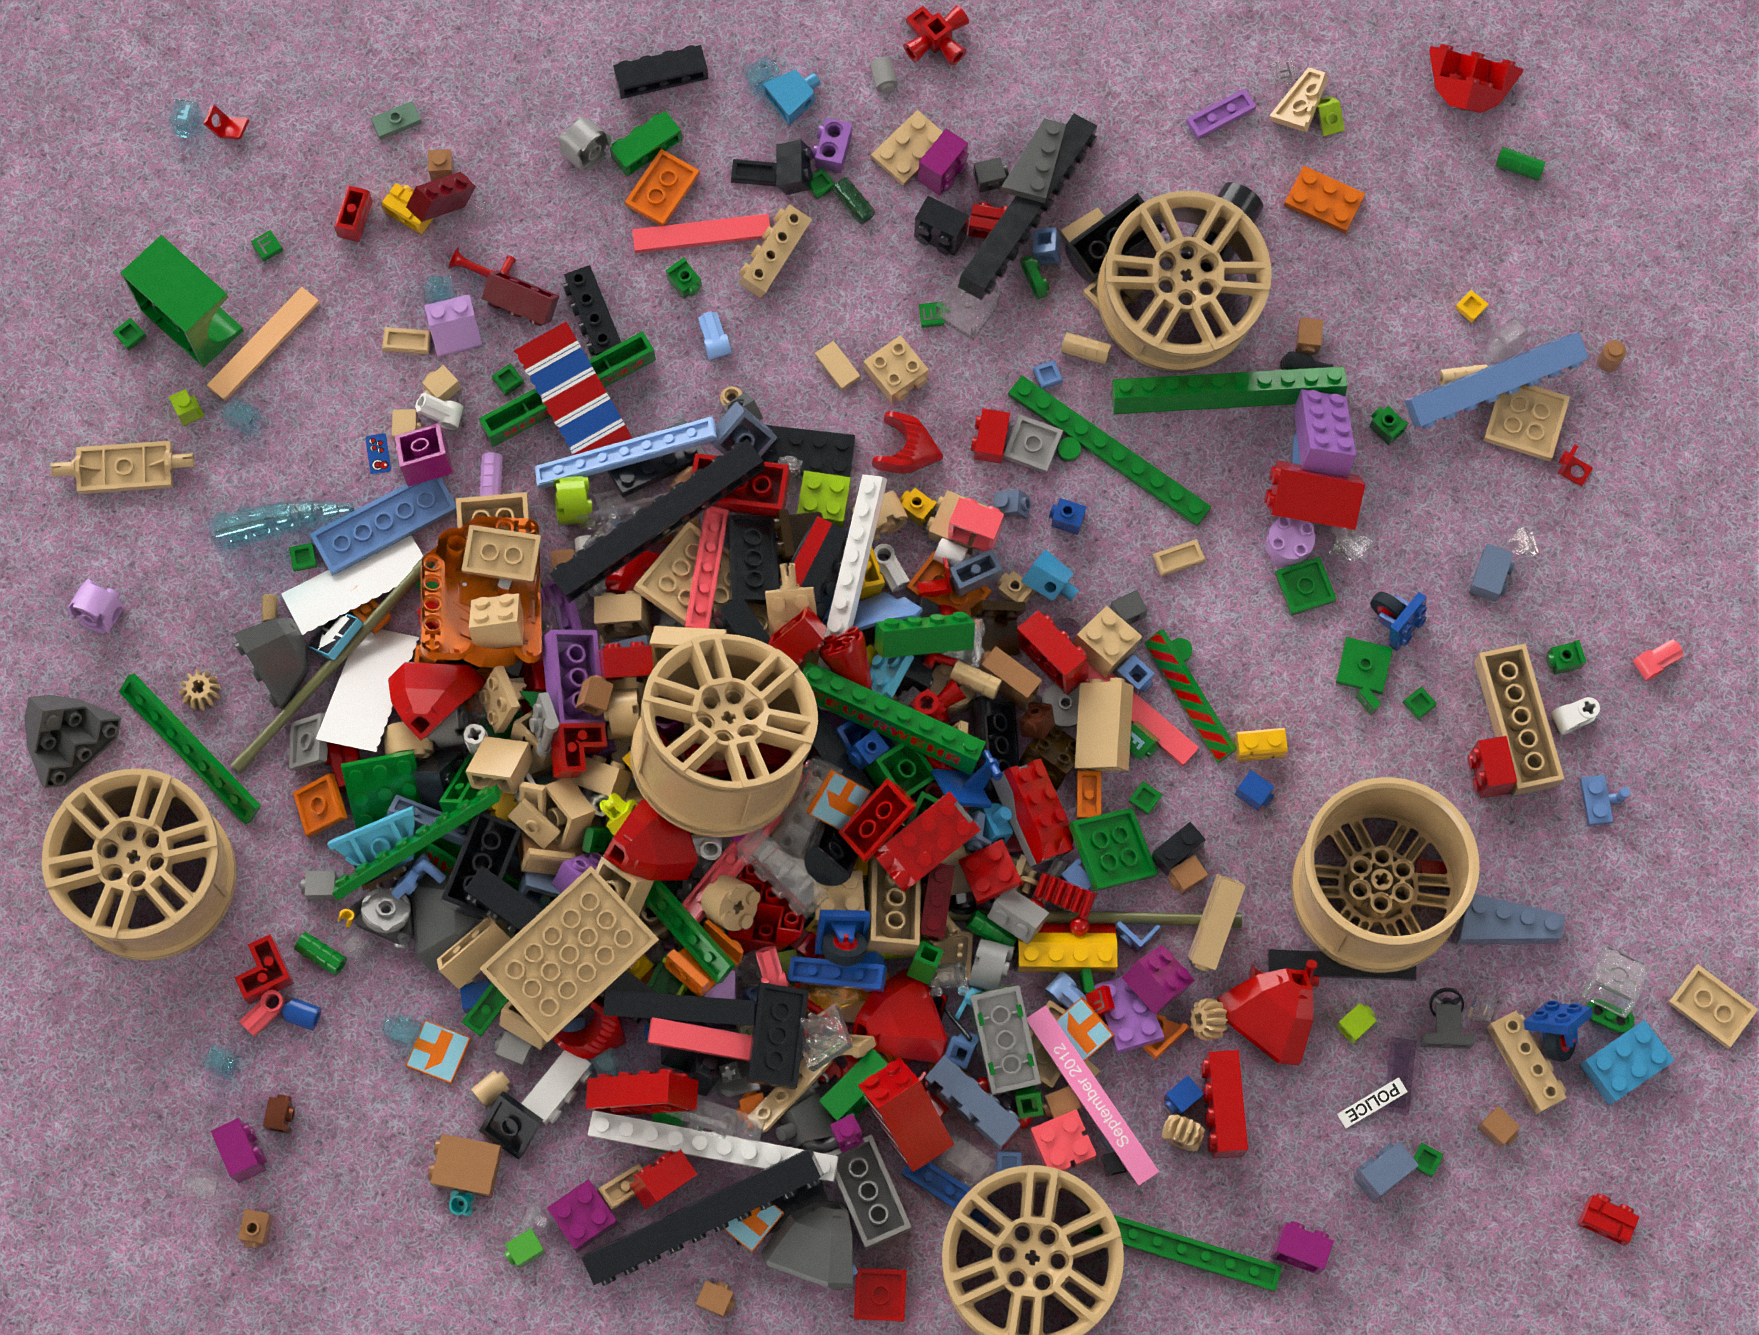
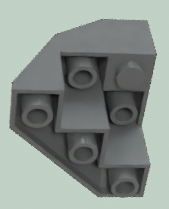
M274 618L234 634L238 641L234 643L241 656L247 655L254 666L250 671L258 682L263 680L271 693L267 696L274 708L279 706L281 710L294 698L308 673V644L292 618Z
M55 695L29 697L24 718L27 748L44 788L66 786L117 739L121 717L80 699Z
M426 872L419 881H416L418 886L412 892L416 956L432 973L439 969L437 959L484 919L465 916L442 904L440 899L450 875L444 874L446 878L439 884Z
M816 1201L791 1213L763 1248L761 1256L765 1264L771 1268L829 1287L832 1290L839 1291L843 1290V1288H852V1231L848 1210L844 1204L839 1201Z

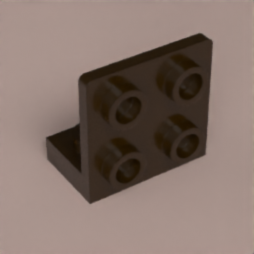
M981 600L970 609L971 619L975 622V654L984 655L988 650L991 652L995 646L1009 656H1017L1020 653L1016 619L1026 611L1025 602Z

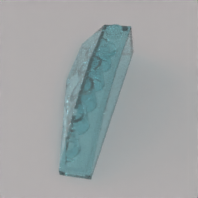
M291 501L255 507L246 506L239 508L236 512L229 514L219 513L214 518H210L209 534L218 551L222 552L333 522L355 511L353 503L335 501Z

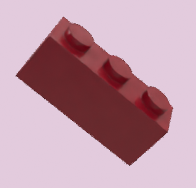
M458 172L416 186L406 208L423 222L464 208L476 186L466 175Z
M496 270L489 273L481 299L487 301L491 307H502L509 310L508 313L513 316H523L530 319V323L542 326L552 321L559 295Z
M940 863L928 873L920 919V939L942 942L944 939L955 865Z

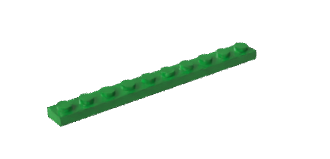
M1023 375L1008 392L1009 397L1051 426L1063 430V434L1067 437L1078 440L1084 449L1195 526H1198L1210 511L1211 505Z

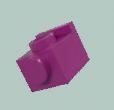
M853 1113L830 1124L831 1134L842 1154L864 1143L862 1130Z

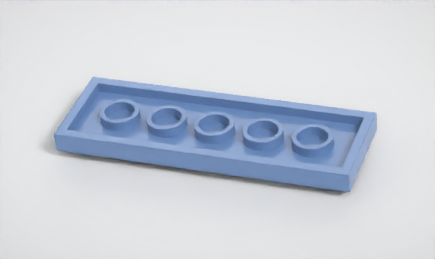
M441 477L409 487L405 484L310 533V536L333 576L457 512L456 504Z

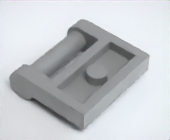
M548 692L539 693L537 702L533 705V716L529 719L530 730L532 733L535 732L538 741L536 752L541 757L550 755L553 734L559 726V721Z

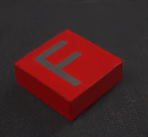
M1103 985L1085 995L1088 1004L1099 1017L1115 1009L1109 986Z

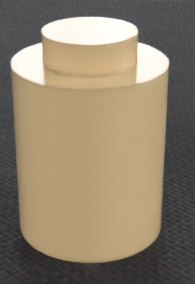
M493 1070L476 1084L471 1091L488 1108L496 1101L500 1093L509 1090L507 1085L510 1081L502 1071L496 1073Z

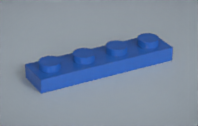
M791 956L787 980L792 983L884 991L887 966L870 963L842 966L834 964L828 959Z
M930 1162L914 1172L906 1165L901 1175L953 1209L957 1207L962 1198L971 1190ZM977 1208L973 1209L970 1213V1217L985 1228L991 1221Z

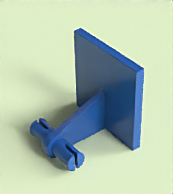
M984 750L980 754L985 764L976 773L972 772L971 775L958 770L933 769L931 773L943 794L945 795L950 791L961 806L991 808L992 803L983 789L991 775L995 781L1002 779L1003 773L999 769V762L992 757L989 750Z

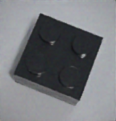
M927 196L915 217L914 237L923 245L930 244L936 247L942 254L955 256L967 235L969 215Z

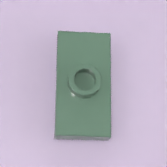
M413 101L371 117L380 140L422 123Z

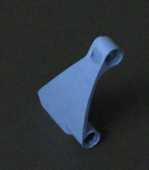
M883 592L858 603L853 627H858L860 631L876 626V622L884 621L887 618H895L897 620H904L908 617L916 618L917 616L921 618L920 613L923 610L905 597L896 599L892 595Z

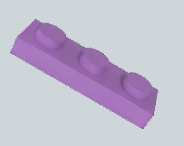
M1244 88L1187 118L1186 124L1196 139L1200 140L1255 111L1256 105Z

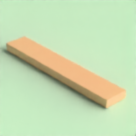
M301 287L207 384V387L226 402L320 304L319 300Z

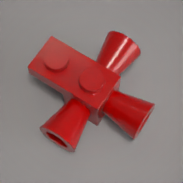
M955 5L945 18L938 12L932 15L924 6L906 18V23L919 36L903 44L906 54L915 63L921 59L929 48L934 53L941 50L950 66L955 65L965 56L967 50L952 40V31L969 24L968 16L958 5Z
M951 679L937 696L928 688L919 693L910 702L912 709L949 725L948 722L951 719L946 708L966 699V696Z

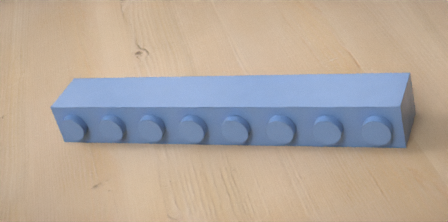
M1580 332L1570 333L1404 400L1413 426H1422L1423 429L1436 425L1435 420L1442 417L1445 421L1456 417V412L1462 409L1465 412L1478 408L1477 403L1484 400L1487 404L1498 400V395L1504 392L1510 395L1520 391L1519 386L1527 384L1528 387L1541 382V377L1547 375L1548 378L1560 375L1563 368L1568 367L1571 370L1583 365L1581 361L1589 357Z

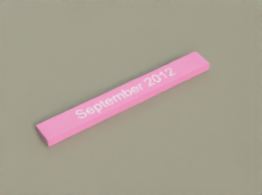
M1045 1005L1027 1017L1029 1027L1137 1186H1140L1159 1173L1157 1167L1047 1006Z

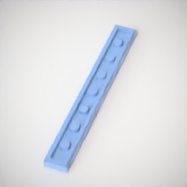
M711 416L535 466L537 486L541 490L552 487L553 480L556 478L587 477L716 441L718 439L715 420Z

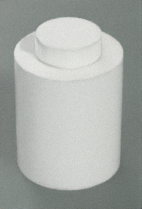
M942 538L933 560L943 564V558H946L949 567H953L970 559L971 555L967 554L968 548Z

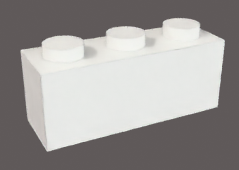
M564 1050L521 1104L544 1119L542 1123L545 1126L549 1122L553 1124L561 1115L560 1108L564 1103L569 1104L577 1095V1091H575L581 1083L586 1084L587 1079L593 1075L591 1071L593 1069L592 1064L586 1059L577 1057Z

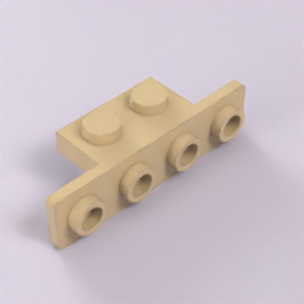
M814 1047L800 1061L797 1088L794 1090L775 1087L749 1114V1120L763 1132H767L833 1063L832 1059L820 1049Z

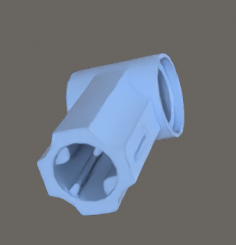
M711 311L698 317L709 360L732 354L728 337L723 332L718 313Z
M1062 971L1044 989L1056 1003L1064 1005L1067 1009L1081 997L1087 1001L1086 996L1077 988L1076 983Z

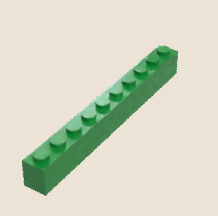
M1345 367L1126 378L1112 380L1111 399L1113 414L1296 404L1301 389L1346 396L1348 385Z

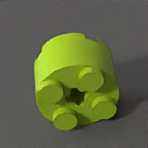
M576 476L554 479L553 489L557 490L554 502L557 521H559L558 525L580 524L591 521L592 502L591 499H588V477Z

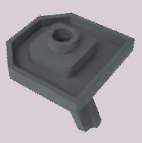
M719 1057V1080L714 1085L716 1090L730 1098L764 1087L763 1084L746 1082L749 1062Z

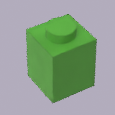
M531 1228L507 1242L505 1246L508 1250L504 1252L511 1266L516 1263L519 1269L546 1253Z

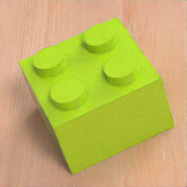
M804 471L797 514L821 512L823 519L844 529L851 477Z

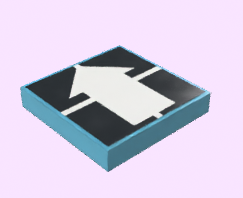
M349 614L339 615L337 618L329 620L307 647L317 654L335 660L364 623Z

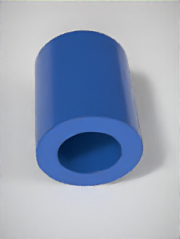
M292 998L290 1002H285L281 1014L284 1015V1021L313 1031L317 1026L322 1009L316 1005Z

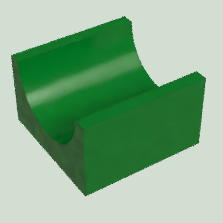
M162 235L120 272L140 311L203 368L244 331L243 327L220 307L229 298L227 293Z

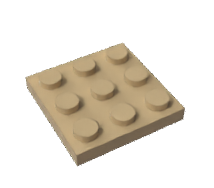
M1527 384L1519 386L1520 391L1507 395L1506 392L1499 394V399L1494 402L1483 441L1551 462L1570 396L1534 385L1528 387Z

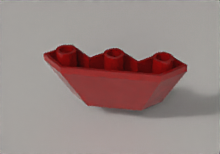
M1440 44V47L1430 46L1429 49L1435 89L1449 106L1482 113L1499 105L1523 73V68L1516 67V62L1503 59L1502 63L1484 59L1485 54L1471 51V55L1461 54L1453 51V46Z
M404 662L388 678L391 703L404 724L420 741L430 736L464 702L476 695L486 683V680L472 665Z
M644 798L629 814L603 855L606 860L620 870L650 881L687 880L698 862L691 832L677 827L664 819Z
M748 861L740 871L738 879L751 885L759 892L760 901L757 904V911L752 925L748 929L728 930L727 936L731 940H736L744 950L743 956L754 957L756 956L755 951L761 948L776 946L777 952H779L802 935L806 912L767 864Z
M908 968L903 969L886 981L884 991L871 992L856 1015L852 1034L874 1036L876 1046L873 1049L877 1052L894 1057L938 1063L945 1055L948 1038L928 984L907 976Z
M1285 968L1258 974L1216 999L1218 1002H1222L1223 1009L1227 1010L1225 1016L1228 1021L1226 1023L1276 1063L1297 1066L1301 1064L1313 1023V988L1307 971Z

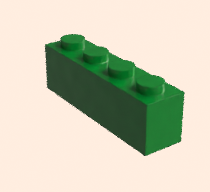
M954 612L953 615L932 614L930 617L922 618L918 616L916 618L908 617L904 620L887 618L884 621L876 622L874 649L882 658L972 650L974 647L975 622L964 612Z

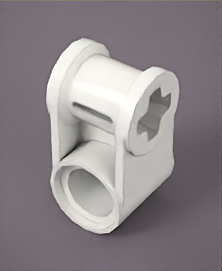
M1587 697L1572 704L1561 706L1550 714L1560 734L1565 735L1593 722L1600 712V705L1594 698ZM1584 707H1585L1586 710H1591L1592 712H1591V713H1589L1588 711L1584 712L1583 709H1584Z

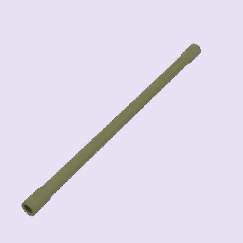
M422 558L363 622V626L336 659H329L255 740L232 761L230 765L241 774L250 765L265 745L421 579ZM432 561L426 563L429 569L435 565V562Z
M949 909V916L953 921L967 922L971 915L955 914ZM991 909L978 910H980L984 914H989ZM1046 910L1049 914L1045 922L1071 923L1072 919L1078 917L1079 913L1068 910ZM1090 911L1091 913L1087 920L1089 923L1117 924L1121 921L1123 924L1199 926L1203 913ZM1236 913L1231 928L1242 927V913Z

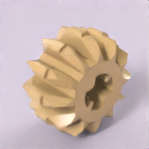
M196 669L195 676L187 673L189 680L181 681V685L184 688L179 690L180 695L184 696L182 701L185 704H190L193 710L199 706L204 711L206 708L205 704L207 703L209 706L214 707L212 699H220L217 692L221 690L220 684H216L218 682L217 677L211 676V673L207 670L201 674L200 670ZM202 687L204 691L199 693L197 689Z
M1205 998L1195 1002L1194 1008L1190 1009L1192 1016L1189 1018L1192 1023L1190 1029L1194 1030V1036L1205 1041H1212L1213 1039L1223 1037V1031L1227 1030L1225 1024L1228 1021L1225 1016L1227 1010L1223 1009V1003L1212 998Z
M1169 1115L1162 1129V1138L1167 1143L1181 1150L1198 1151L1204 1139L1205 1129L1192 1119L1179 1115Z

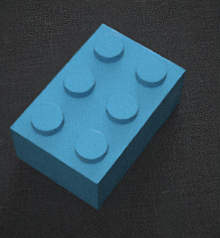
M1643 1020L1580 1064V1067L1610 1106L1675 1060L1646 1020Z

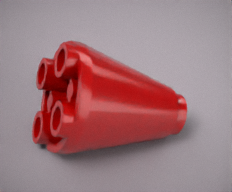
M851 627L839 636L832 634L825 637L823 640L824 645L819 649V655L830 670L839 676L873 690L871 687L872 679L865 638L858 627Z

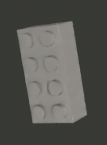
M872 1134L863 1138V1144L843 1154L840 1149L827 1153L828 1155L839 1157L835 1182L865 1251L908 1233L912 1228Z

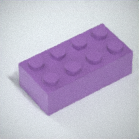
M1301 389L1293 412L1302 470L1348 477L1356 457L1346 396Z
M550 630L542 637L545 685L559 723H605L606 725L604 713L596 717L575 708L583 681L590 676H601L597 630Z

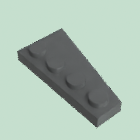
M1044 118L1001 186L1000 192L1045 203L1066 124Z

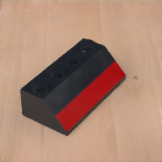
M814 515L790 563H795L796 582L799 584V587H814L817 617L823 621L833 601L849 531ZM782 580L777 589H780V586H782Z

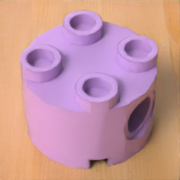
M1279 517L1272 524L1266 538L1265 549L1271 557L1270 559L1281 567H1288L1307 561L1315 545L1316 535L1314 526L1311 522Z
M87 579L78 589L67 608V612L73 619L76 616L81 619L79 624L104 634L106 631L110 633L122 613L124 605L118 599L120 596L118 592L111 588L105 590L94 581Z

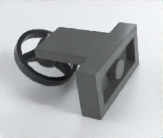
M1448 987L1435 991L1429 1000V1007L1433 1016L1436 1017V1033H1424L1420 1037V1047L1470 1049L1474 1045V1035L1462 1034L1461 1013L1464 1009L1462 995L1457 990ZM1443 992H1453L1459 997L1452 1000L1448 997L1441 999L1437 995ZM1433 1000L1439 1003L1436 1004V1013L1432 1008Z

